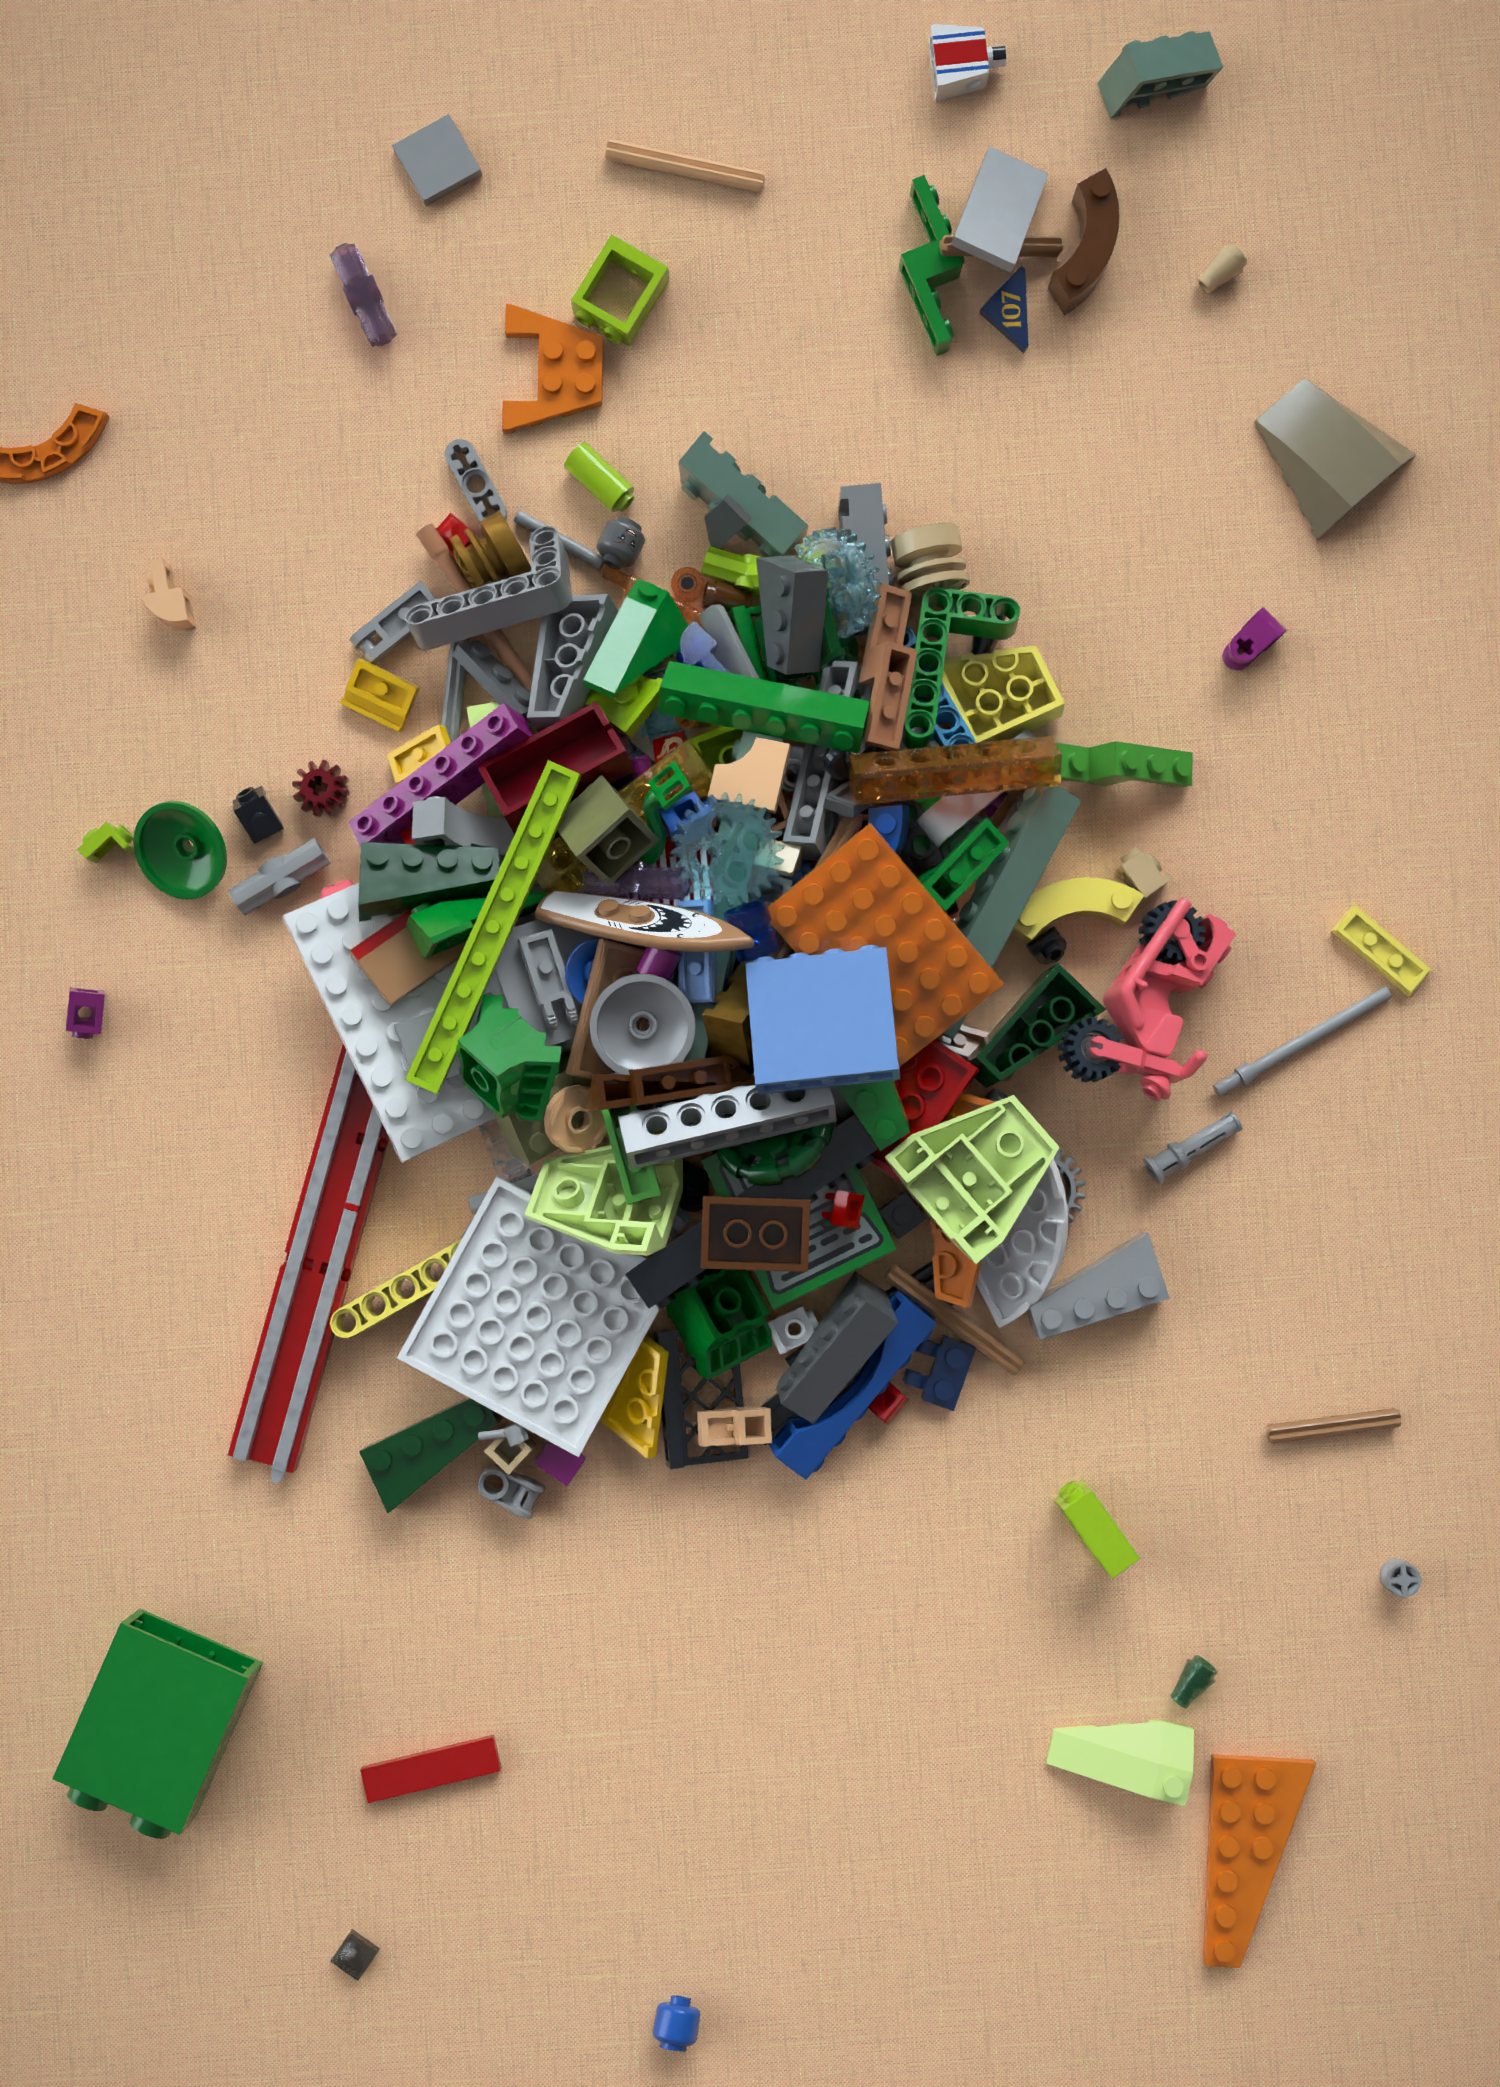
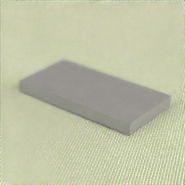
M989 146L950 245L1011 273L1022 248L1048 173Z

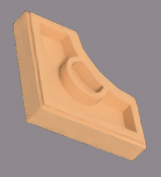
M756 737L751 750L740 760L730 764H715L708 799L776 813L791 745Z

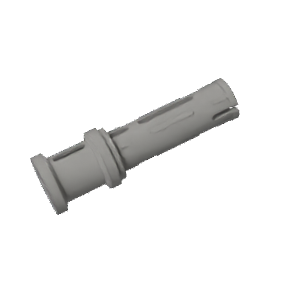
M1229 1112L1221 1119L1203 1128L1180 1143L1171 1142L1167 1145L1166 1150L1152 1158L1147 1156L1143 1159L1145 1168L1152 1179L1160 1185L1168 1175L1178 1169L1185 1170L1188 1168L1190 1160L1243 1130L1237 1116Z

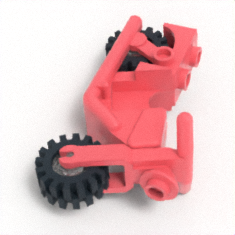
M1180 898L1178 901L1172 900L1168 903L1164 902L1149 911L1147 916L1143 917L1140 922L1144 925L1139 927L1138 933L1144 934V936L1139 939V945L1103 997V1004L1115 1025L1107 1026L1108 1020L1102 1018L1097 1021V1017H1091L1070 1026L1067 1032L1063 1033L1060 1038L1063 1042L1058 1044V1050L1063 1051V1054L1058 1056L1060 1062L1065 1060L1067 1063L1063 1069L1066 1072L1072 1070V1078L1078 1079L1081 1077V1082L1086 1083L1091 1080L1092 1082H1097L1113 1075L1114 1072L1142 1075L1140 1084L1146 1096L1156 1101L1169 1099L1171 1096L1170 1083L1174 1084L1193 1076L1208 1057L1204 1050H1197L1182 1066L1176 1061L1166 1059L1173 1053L1183 1026V1019L1180 1016L1173 1015L1170 1011L1168 1004L1169 994L1171 991L1180 994L1187 993L1197 987L1204 988L1214 976L1212 969L1216 963L1222 962L1231 951L1232 947L1229 944L1236 933L1228 928L1223 920L1213 916L1211 913L1203 918L1199 916L1195 919L1193 915L1197 910L1194 907L1191 908V902L1185 898ZM1117 1028L1120 1031L1118 1035L1114 1033ZM1124 1038L1127 1045L1119 1043V1040Z

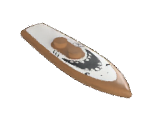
M554 890L540 901L535 911V918L539 921L615 941L656 949L683 952H718L752 948L754 945V940L749 935L724 920L688 908L651 901Z

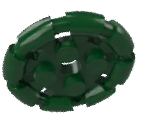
M796 1098L795 1101L792 1100V1099L789 1100V1101H791V1102H798V1101H800V1100H802V1099H801V1098ZM759 1106V1107H757V1108H755V1109H756V1110H764V1109H766V1108H768V1107H767V1106ZM726 1114L725 1118H730L733 1114ZM834 1122L743 1143V1145L735 1148L733 1146L721 1148L717 1152V1156L724 1168L737 1179H748L749 1184L757 1186L783 1184V1180L793 1176L798 1178L818 1163L822 1158L821 1152L824 1146L829 1145L832 1139ZM808 1139L812 1140L809 1146L805 1145ZM788 1156L789 1163L779 1167L777 1160ZM754 1159L759 1162L751 1166Z

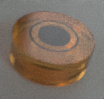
M683 567L673 574L671 589L678 600L693 602L702 595L704 580L701 573L695 568Z

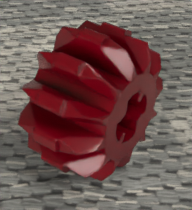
M322 760L318 768L313 761L308 762L310 770L308 773L302 769L297 771L298 775L303 779L302 781L292 782V786L300 790L293 795V798L297 802L303 801L301 809L304 812H308L313 808V815L321 817L323 809H325L326 813L332 816L334 815V804L344 808L345 804L339 798L340 796L346 797L350 795V791L342 787L349 782V779L345 775L339 776L341 768L338 765L330 768L329 762ZM323 782L328 788L326 792L321 790L322 795H319L315 788L317 785L321 787L320 783Z

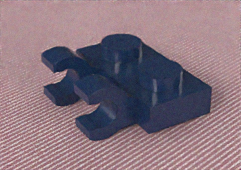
M943 1335L940 1344L930 1340L920 1343L915 1351L935 1358L929 1376L906 1368L902 1381L910 1386L923 1389L922 1400L954 1411L976 1348L973 1345Z

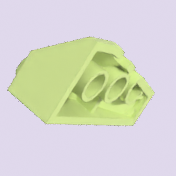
M1148 1720L1147 1723L1135 1724L1125 1722L1099 1727L1089 1725L1053 1728L1046 1764L1149 1798L1186 1807L1193 1776L1194 1729L1164 1720Z

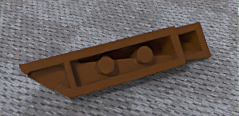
M731 1055L630 1069L629 1075L595 1074L592 1078L586 1107L591 1110H605L729 1091L737 1086L755 1085V1077L739 1066V1062Z

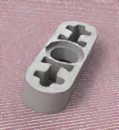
M457 439L449 443L445 450L447 463L479 522L484 520V517L487 515L486 508L482 502L487 498L491 507L494 510L500 509L499 511L507 521L508 514L505 505L473 446L463 439ZM461 450L464 454L467 453L465 456L471 469H468L466 472L458 459L455 460L457 458L455 452ZM473 477H481L486 482L485 488L479 493H472L467 489L469 480Z

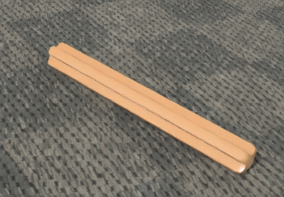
M612 139L608 140L605 148V158L610 161L755 192H761L764 186L765 174L762 171Z

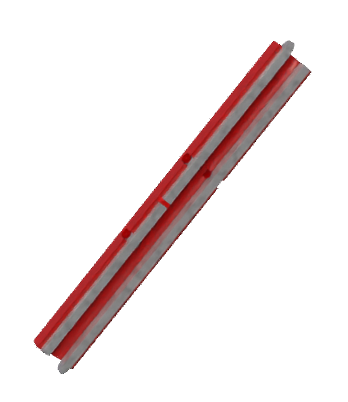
M344 1044L342 1045L286 1244L285 1252H287L284 1264L279 1269L227 1454L241 1461L249 1459L271 1465V1479L275 1484L284 1478L286 1472L293 1473L298 1468L335 1335L331 1329L330 1320L333 1313L340 1309L344 1303L389 1142V1136Z

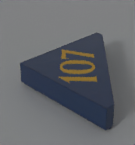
M1021 265L980 309V314L1022 353H1025L1029 346L1025 268Z

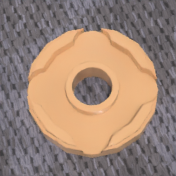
M582 1085L565 1087L553 1096L546 1107L544 1116L545 1133L551 1143L564 1152L573 1154L585 1153V1150L594 1149L608 1133L602 1110H591L586 1107L590 1087ZM578 1111H582L584 1114L583 1123L578 1128H573L571 1123L573 1115Z

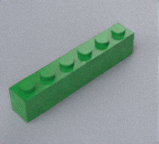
M669 661L660 685L658 713L859 754L865 733L870 701Z

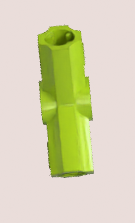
M709 546L703 562L701 575L734 585L736 588L752 593V596L760 597L756 558L760 556L753 554L741 556Z

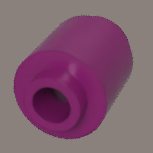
M647 947L637 967V971L640 974L657 975L670 981L682 953L680 951Z

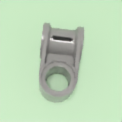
M497 1464L486 1467L478 1482L479 1492L484 1498L526 1519L532 1518L533 1512L531 1510L539 1494L544 1493L546 1489L542 1483L514 1471L508 1475ZM496 1474L502 1478L504 1486L498 1490L490 1489L486 1484L485 1478ZM528 1491L529 1493L525 1501L521 1502L525 1492Z

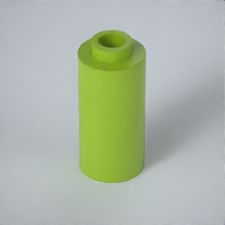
M586 442L581 443L567 457L564 468L611 512H616L617 510L623 512L631 505L635 498L632 495L634 487Z

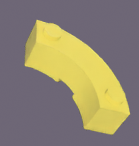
M1081 877L1055 882L1031 894L1011 934L1028 944L1046 925L1060 918L1073 915L1101 918L1120 927L1127 922L1144 897V894L1125 884L1101 878Z

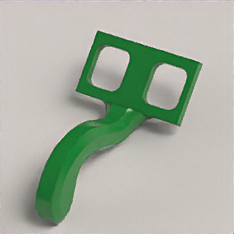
M675 761L648 781L651 789L644 797L642 804L643 815L648 827L658 837L659 841L629 867L637 871L648 868L664 852L666 832L659 816V807L662 805L666 811L693 789ZM674 770L675 773L661 786H657L660 779ZM683 784L682 790L666 801V796L677 786Z

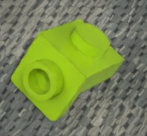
M106 821L99 829L95 828L88 832L82 839L83 844L77 850L86 859L94 863L102 859L117 843L125 851L134 854V845L131 843L134 836L123 825L120 824L116 827Z

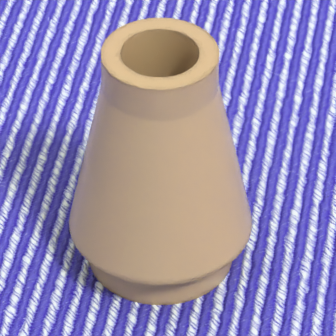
M1229 244L1226 248L1221 247L1202 275L1197 278V282L1207 294H1210L1214 289L1243 273V267L1247 265V259L1234 244Z

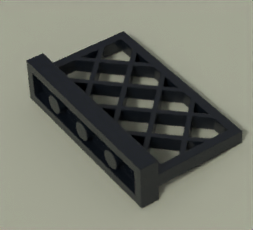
M677 1329L654 1330V1341L669 1352L661 1411L666 1466L669 1469H678L689 1465L749 1458L747 1445L739 1446L740 1451L725 1453L718 1446H708L701 1456L688 1457L687 1443L695 1433L698 1434V1422L693 1426L684 1419V1409L692 1399L705 1410H715L725 1396L735 1403V1407H744L740 1364L731 1368L733 1378L725 1388H722L713 1379L707 1380L703 1377L694 1390L689 1392L681 1385V1375L689 1365L696 1370V1365L692 1363L695 1358L690 1356L687 1359L678 1351L677 1337L681 1335ZM679 1357L685 1361L681 1368L679 1365ZM707 1381L721 1391L710 1407L706 1406L696 1397V1394ZM733 1386L735 1397L728 1393ZM682 1391L688 1395L684 1402L682 1397ZM685 1424L692 1429L687 1436ZM714 1448L720 1452V1454L709 1455Z

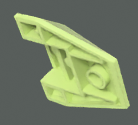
M1012 1095L912 1134L885 1156V1159L908 1192L949 1240L971 1261L977 1264L1004 1241L1060 1147L1019 1100Z
M611 1145L585 1150V1153L581 1154L571 1153L544 1159L525 1212L527 1219L616 1254L648 1256L666 1247L683 1192V1158L654 1164L663 1195L631 1205L627 1204Z

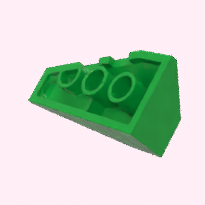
M640 579L636 580L583 679V686L614 698L638 682L639 677L649 669L654 671L660 667L662 660L668 656L673 658L679 654L690 635L691 628L668 591Z

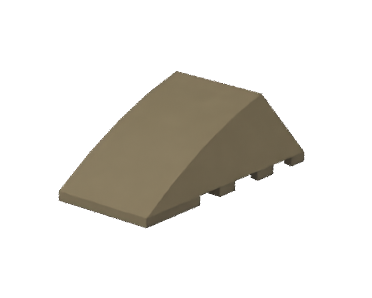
M1305 378L1254 422L1274 461L1277 460L1284 473L1282 476L1287 486H1291L1299 502L1297 505L1303 516L1306 515L1313 528L1311 531L1316 541L1383 481L1395 474L1416 455Z

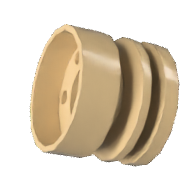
M953 523L925 525L905 531L890 541L895 566L907 568L898 574V582L903 585L900 589L912 592L911 601H922L924 594L932 588L961 590L969 585L968 572L963 571L966 568L965 559L953 557L962 551V543L957 525Z

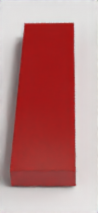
M493 1734L362 1766L360 1772L367 1803L499 1772L502 1767Z

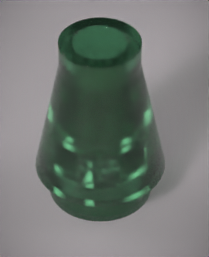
M1195 1655L1192 1660L1187 1659L1175 1689L1170 1695L1171 1698L1178 1705L1187 1709L1197 1697L1216 1682L1214 1677L1218 1673L1217 1670L1207 1660L1198 1655Z

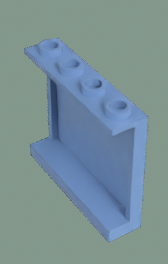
M865 945L857 951L844 952L842 949H830L821 955L812 956L807 953H795L790 955L789 958L777 960L772 957H759L754 962L745 963L754 1077L759 1094L900 1079L886 947L880 948L877 945Z

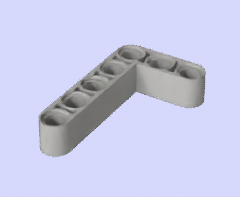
M543 526L536 529L530 535L531 572L419 604L408 610L405 614V621L418 647L424 650L433 649L556 613L568 607L572 601L569 559L557 529L553 526Z

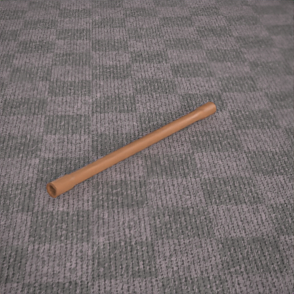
M428 524L421 528L416 536L430 557L441 568L455 591L460 593L473 589L470 587L460 567L450 554L448 546L434 525ZM498 629L484 633L506 667L512 672L513 677L525 689L531 692L533 676L503 631Z

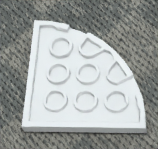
M1054 1158L1004 1241L982 1260L977 1286L998 1328L1017 1319L1043 1296L1055 1278L1064 1256L1068 1232V1208L1064 1185Z

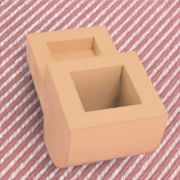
M163 558L149 560L151 571L147 572V580L151 591L154 593L142 595L147 608L169 627L181 630L196 628L190 595L182 587L175 588L171 566Z
M727 1407L726 1409L697 1411L698 1444L701 1447L772 1443L770 1408Z

